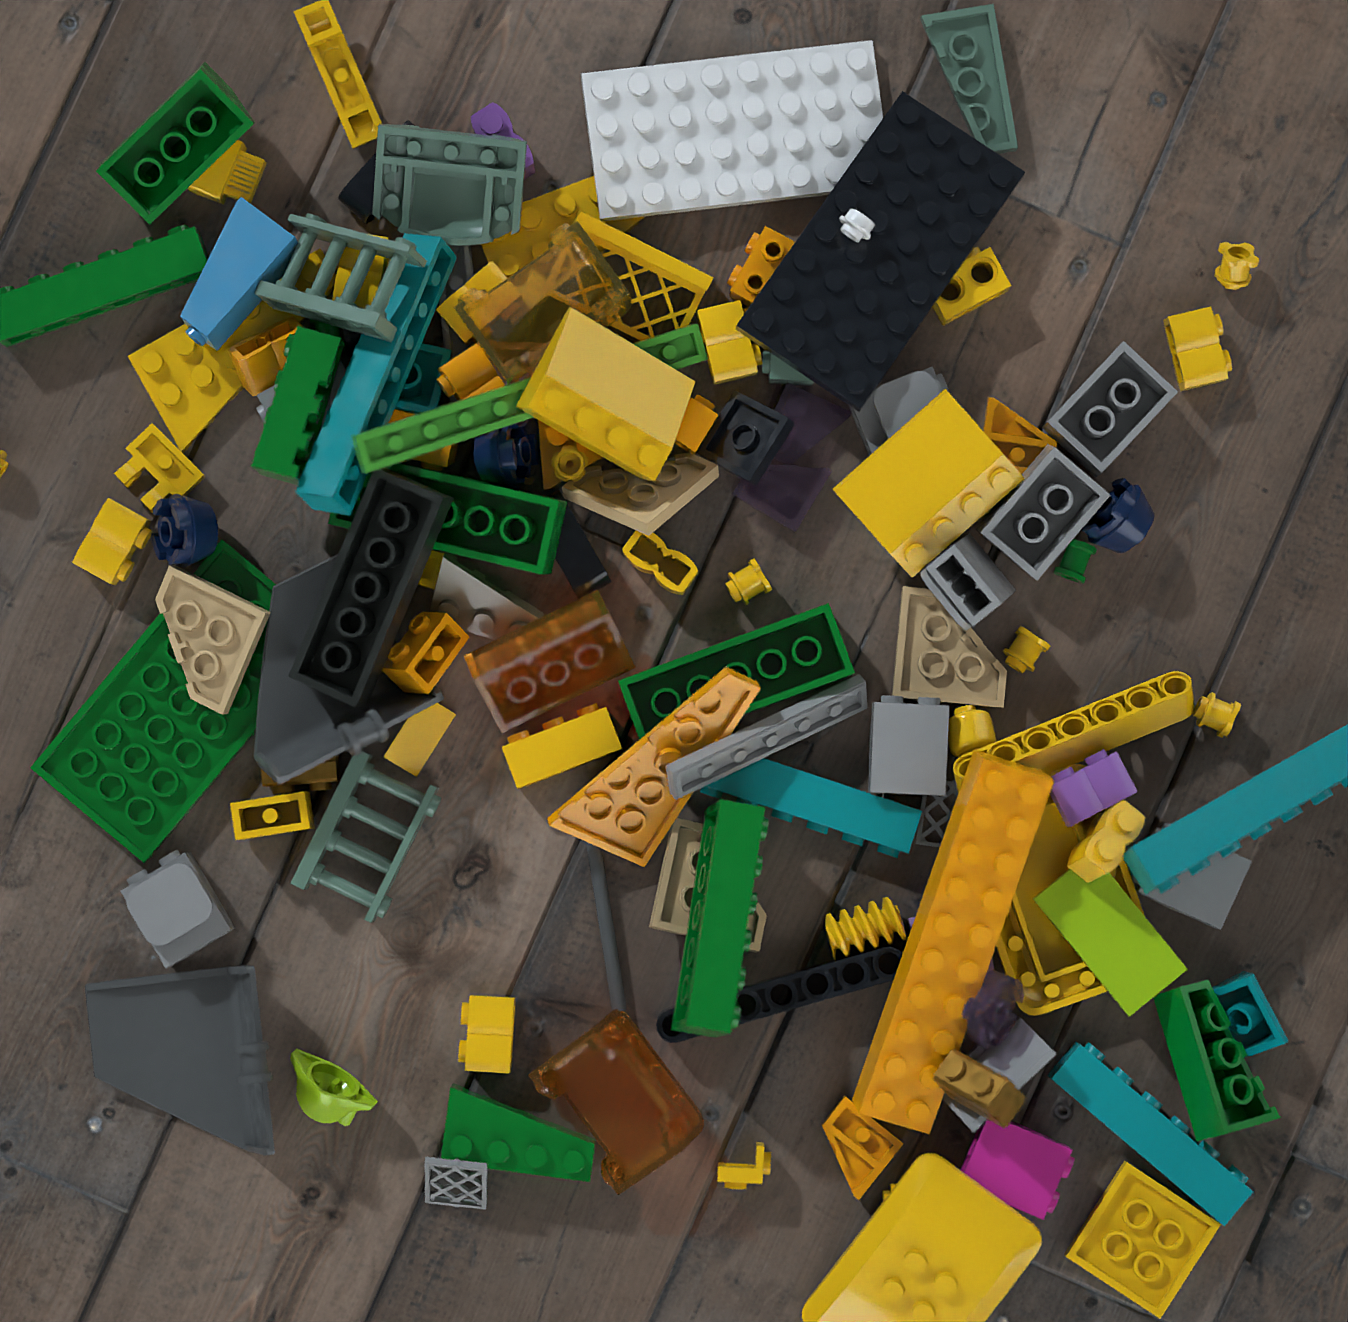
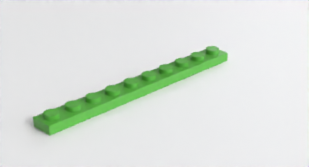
M691 324L633 343L676 370L708 359L698 324ZM531 377L351 436L362 473H368L533 418V416L516 407Z

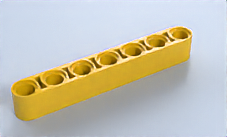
M1180 671L1168 672L977 749V751L1041 770L1048 774L1084 761L1085 758L1103 749L1105 751L1111 750L1187 719L1193 714L1195 708L1192 681L1186 673ZM973 751L962 755L954 762L953 771L958 793Z

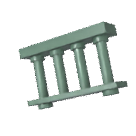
M307 213L305 217L290 214L287 220L302 233L282 279L277 280L276 284L260 280L255 294L273 309L392 342L397 328L386 319L387 313L385 309L405 264L425 267L427 260L416 251L417 246L411 241L396 237L395 241L328 224L324 219ZM319 239L330 242L331 244L311 289L307 288L305 292L298 291L295 285L315 240ZM345 247L360 250L341 297L337 296L335 301L327 299L325 292ZM375 255L391 259L371 305H366L365 309L357 307L355 300Z
M362 750L361 754L355 757L352 756L290 884L306 890L310 884L316 886L319 883L370 908L364 920L372 923L375 922L377 916L383 919L393 899L387 895L426 815L431 818L434 816L442 798L436 795L439 787L430 784L426 794L375 770V765L370 763L373 755ZM368 782L419 807L410 827L358 803L359 799L354 797V794L359 784L366 785ZM352 816L402 840L393 861L342 837V832L337 829L343 817L349 819ZM337 850L386 874L377 894L326 871V866L321 864L326 851L333 852Z

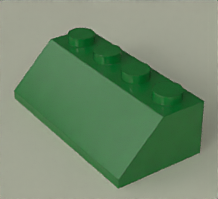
M204 62L101 162L96 172L150 225L255 122L229 85Z

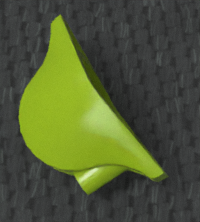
M295 1049L291 1053L290 1060L297 1078V1101L304 1113L311 1119L321 1123L338 1121L341 1125L349 1126L357 1111H369L377 1104L378 1101L354 1076L336 1064L300 1049Z

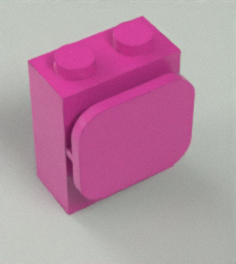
M987 1119L977 1129L960 1170L1006 1204L1044 1220L1046 1213L1052 1214L1058 1203L1060 1192L1056 1191L1061 1177L1065 1179L1068 1177L1074 1163V1157L1070 1156L1072 1149L1069 1146L1015 1122H1010L1008 1126L1003 1128Z

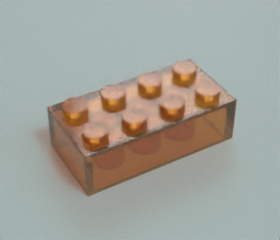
M598 590L463 655L471 676L501 733L636 668Z

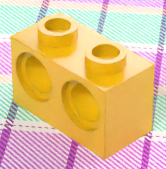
M975 247L949 283L957 289L958 298L949 301L940 296L933 309L941 324L945 326L1008 292L1012 285L991 247L980 251L979 247ZM975 267L986 268L990 273V281L986 283L975 281L971 270Z

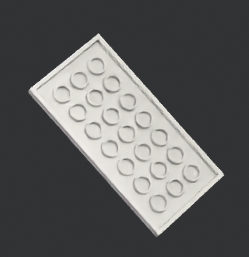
M872 40L581 73L600 221L829 195L883 119Z

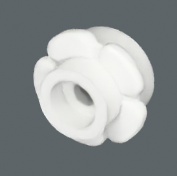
M850 208L845 217L841 215L839 218L840 222L844 224L841 231L847 237L856 242H859L862 238L870 239V232L875 224L864 214Z

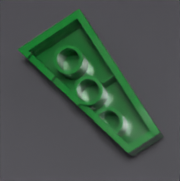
M1209 980L1181 986L1159 993L1153 997L1196 1141L1228 1134L1281 1118L1275 1106L1269 1107L1262 1093L1265 1087L1259 1075L1253 1076L1244 1059L1248 1054L1242 1043L1234 1040L1228 1027L1231 1022Z
M455 1083L452 1084L449 1093L441 1158L488 1163V1169L590 1182L596 1139L553 1122H548L523 1110L515 1109Z

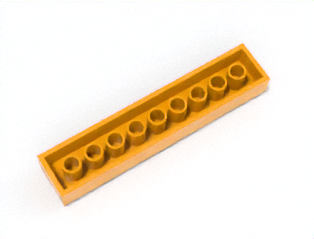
M973 750L852 1098V1102L859 1114L930 1134L944 1095V1091L935 1083L933 1077L949 1052L953 1049L959 1051L1054 783V780L1044 771Z

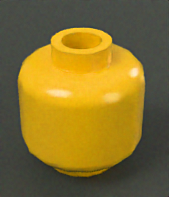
M975 705L958 707L954 710V715L949 718L948 746L953 756L959 758L973 750L997 742L990 714L983 710H976Z

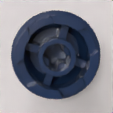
M527 420L475 437L473 457L477 472L484 482L516 490L521 486L531 485L535 479L530 473L531 465H538L539 462L538 445L535 434H527L525 429Z
M1120 478L1112 482L1114 490L1109 492L1110 497L1081 530L1087 534L1090 543L1117 553H1124L1139 544L1146 537L1154 521L1155 514L1140 486L1132 485L1125 478Z
M174 494L170 498L160 499L155 504L152 515H159L158 533H151L154 551L159 560H167L169 562L168 565L185 568L214 553L218 542V524L216 515L208 503L180 494Z

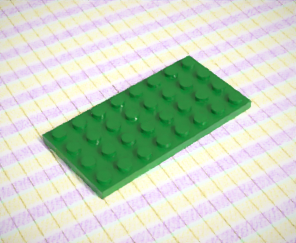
M224 540L218 543L214 553L208 556L193 573L269 611L273 586L277 584ZM159 614L30 768L139 860L147 863L256 733L259 686L267 622L229 713L222 715L190 699L185 685L188 682L182 665L177 663L168 637L170 631L163 614Z

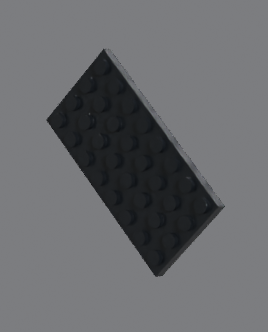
M902 91L736 325V330L860 412L1025 175V171ZM850 208L868 217L875 224L870 232V239L862 238L859 242H856L847 237L841 231L844 224L840 222V216L845 217Z

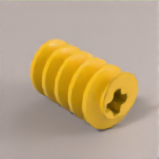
M888 897L883 898L881 910L874 901L868 902L867 914L860 905L854 906L853 918L850 917L845 909L840 910L839 922L834 919L831 913L825 915V930L835 960L838 948H840L845 957H849L852 944L856 946L860 953L865 952L866 940H869L874 949L879 948L880 936H883L887 943L891 945L893 944L894 932H897L903 941L907 940L898 906L894 905Z

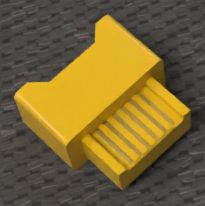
M237 140L187 189L192 193L223 205L227 197L236 201L242 197L251 204L267 163L264 159L246 153L247 147L244 142Z

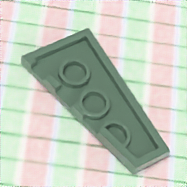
M994 4L921 15L920 21L970 135L997 154L1016 151L1018 145Z

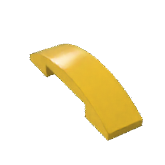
M319 0L293 11L352 148L355 149L376 140L378 125L382 124L329 0Z

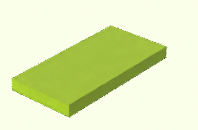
M1069 868L1032 898L1129 1017L1188 970L1109 872L1087 883Z

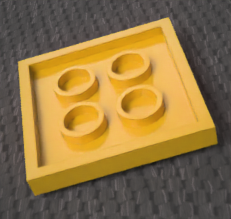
M1124 1160L1064 1255L1161 1319L1221 1224Z

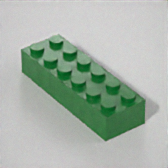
M399 462L383 467L454 498L433 549L537 574L548 575L552 573L567 501ZM373 471L368 472L351 515L330 512L328 524L347 529L350 528Z
M827 603L618 680L640 740L725 667L757 681L761 688L744 715L849 677L855 671L830 604Z
M720 799L705 809L671 1030L716 1038L731 1034L732 1028H736L738 1025L740 1006L735 1005L737 991L743 989L746 978V968L741 967L743 952H748L752 937L751 930H747L749 915L754 914L757 904V893L752 892L754 878H759L763 865V856L758 855L760 840H765L768 831V818H764L765 807Z

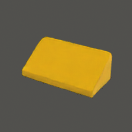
M436 703L407 718L386 751L384 758L417 777L456 714L441 704Z

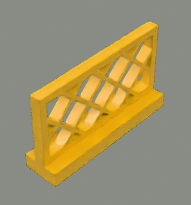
M579 210L540 291L642 341L654 337L651 325L672 318L675 330L688 326L713 277ZM576 235L591 241L595 253L594 257L574 262L570 247ZM597 245L609 251L599 254ZM614 254L624 257L628 273L608 279L601 259ZM566 255H568L571 264L561 267ZM597 260L604 281L583 288L576 267ZM630 261L642 266L643 268L633 271ZM573 269L579 287L578 290L563 294L551 288L558 273ZM650 270L657 274L662 289L641 296L634 275ZM630 277L637 297L616 304L610 283ZM663 277L676 284L666 287ZM606 285L612 306L598 311L589 307L585 292ZM684 287L695 293L688 308L674 312L668 291ZM663 293L670 314L649 321L643 300ZM581 294L584 304L571 297ZM639 302L645 322L632 327L623 324L618 308ZM614 310L617 320L604 313ZM685 314L680 325H678L676 316ZM647 327L650 336L638 331V329Z

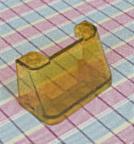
M578 221L571 226L565 223L555 229L550 234L552 241L548 244L546 252L489 292L485 289L477 291L476 288H472L457 300L459 304L454 307L456 313L488 357L505 385L532 377L569 307L607 328L625 315L632 306L629 291Z

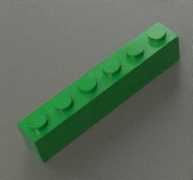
M188 225L177 226L167 231L168 236L154 240L153 237L143 238L135 241L132 244L133 248L120 253L118 249L105 251L97 256V261L84 264L82 261L68 264L62 268V273L51 277L49 274L34 276L28 279V285L17 289L14 286L0 288V343L5 347H9L197 281L209 258L200 232L195 226L191 228Z

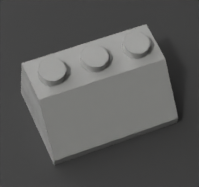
M1017 1015L1012 1020L1008 1016L1004 1018L992 1030L995 1036L985 1046L979 1042L966 1054L970 1058L991 1068L996 1073L998 1072L1009 1078L1017 1089H1020L1056 1055ZM944 1092L942 1098L944 1102L973 1133L987 1120V1118L951 1099Z

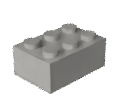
M1123 341L1042 428L1096 478L1117 458L1178 391Z
M1049 444L1023 472L1022 476L1025 479L1002 498L975 528L1036 581L1110 497L1107 491L1057 448Z

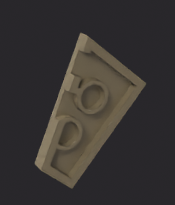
M445 552L430 612L447 613L464 631L534 652L545 614L509 590L502 591L485 580L486 576L476 569L473 571L469 570L456 561V556Z

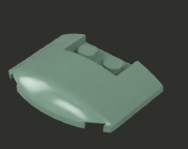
M379 124L372 214L379 220L383 216L394 226L398 227L397 231L403 234L442 237L447 245L485 244L493 242L494 239L509 232L513 235L520 231L527 141L495 134L489 136L419 128V126Z

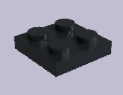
M734 390L696 453L731 474L757 486L795 423L790 418Z

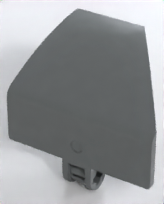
M339 554L273 586L269 608L271 613L267 621L260 676L254 759L259 767L277 784H282L345 750L354 757L361 754L362 748L377 740L381 743L388 740V728L444 699L441 690L436 685L429 694L403 692L381 671L368 705L354 707L288 677ZM399 631L396 635L392 647L396 643L400 642L402 639Z
M237 965L88 983L85 985L95 1078L248 1152L264 1156L275 1154L267 1081H271L273 1078L272 1072H269L267 1068L266 1050H269V1042L263 1041L254 965Z

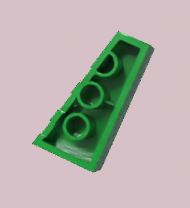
M297 326L294 335L289 334L284 349V356H287L283 371L279 370L274 384L275 395L271 406L267 409L263 424L264 428L251 467L260 475L298 485L299 478L304 472L312 453L313 445L320 434L345 346L342 338Z

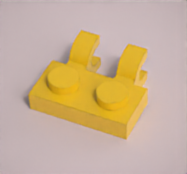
M153 423L126 447V450L133 457L114 473L127 488L134 484L145 469L159 482L140 499L151 512H153L155 504L160 499L169 498L174 494L187 496L205 478V475Z

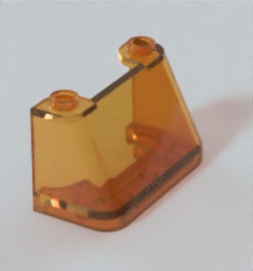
M619 1009L609 1012L528 1074L533 1080L536 1090L542 1096L557 1099L563 1095L607 1153L601 1161V1176L605 1183L614 1189L617 1195H620L684 1151L704 1129V1119L697 1106L632 1019L625 1012L619 1011Z

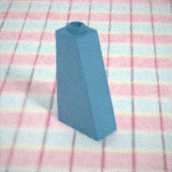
M242 197L235 203L180 315L188 327L185 333L201 347L207 343L216 351L220 349L262 301L255 294L260 280L276 284V281L283 277L298 243L295 236Z

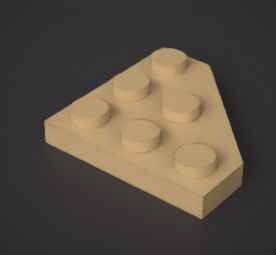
M691 453L676 454L675 461L665 462L655 481L640 479L623 468L602 471L601 465L586 467L584 477L575 482L569 480L562 486L564 499L649 536L719 477L718 465Z
M169 565L155 601L160 614H163L170 631L168 637L177 663L182 665L188 682L185 685L190 699L222 715L228 714L271 612L176 565Z
M903 586L892 696H903V699L918 700V697L941 698L940 702L1004 708L1007 670L983 644L980 637L972 628L964 630L960 627L930 589Z
M676 818L670 827L649 928L686 936L703 824ZM759 902L756 904L754 914L749 915L747 930L752 932L748 951L755 953L760 951L767 917Z

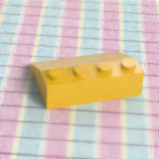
M569 307L516 407L636 477L655 481L674 446L696 381L572 307Z
M944 389L839 482L833 490L889 554L913 578L1025 478L953 396Z

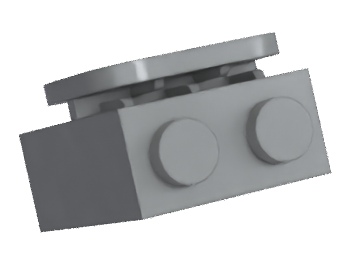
M933 366L922 371L907 374L876 388L860 412L849 406L868 456L944 389L949 392L943 375L941 373L936 375Z
M970 533L920 572L927 587L964 630H968L976 625L1016 591Z
M881 695V702L872 703L869 735L868 792L945 796L949 706L940 705L941 698L918 697V704L903 703V696Z
M1163 823L1162 828L1160 829L1156 827L1151 835L1159 832L1160 830L1166 828L1171 824ZM1218 853L1208 859L1211 863L1209 867L1194 876H1191L1189 871L1177 877L1180 883L1160 894L1158 889H1155L1146 895L1134 875L1132 881L1136 883L1135 889L1137 893L1212 928L1221 930L1252 861L1235 853L1222 858Z
M178 850L159 860L161 867L153 872L148 873L146 869H143L126 880L129 886L121 890L129 912L145 939L152 944L165 968L174 966L236 929L192 853L185 852L180 854Z

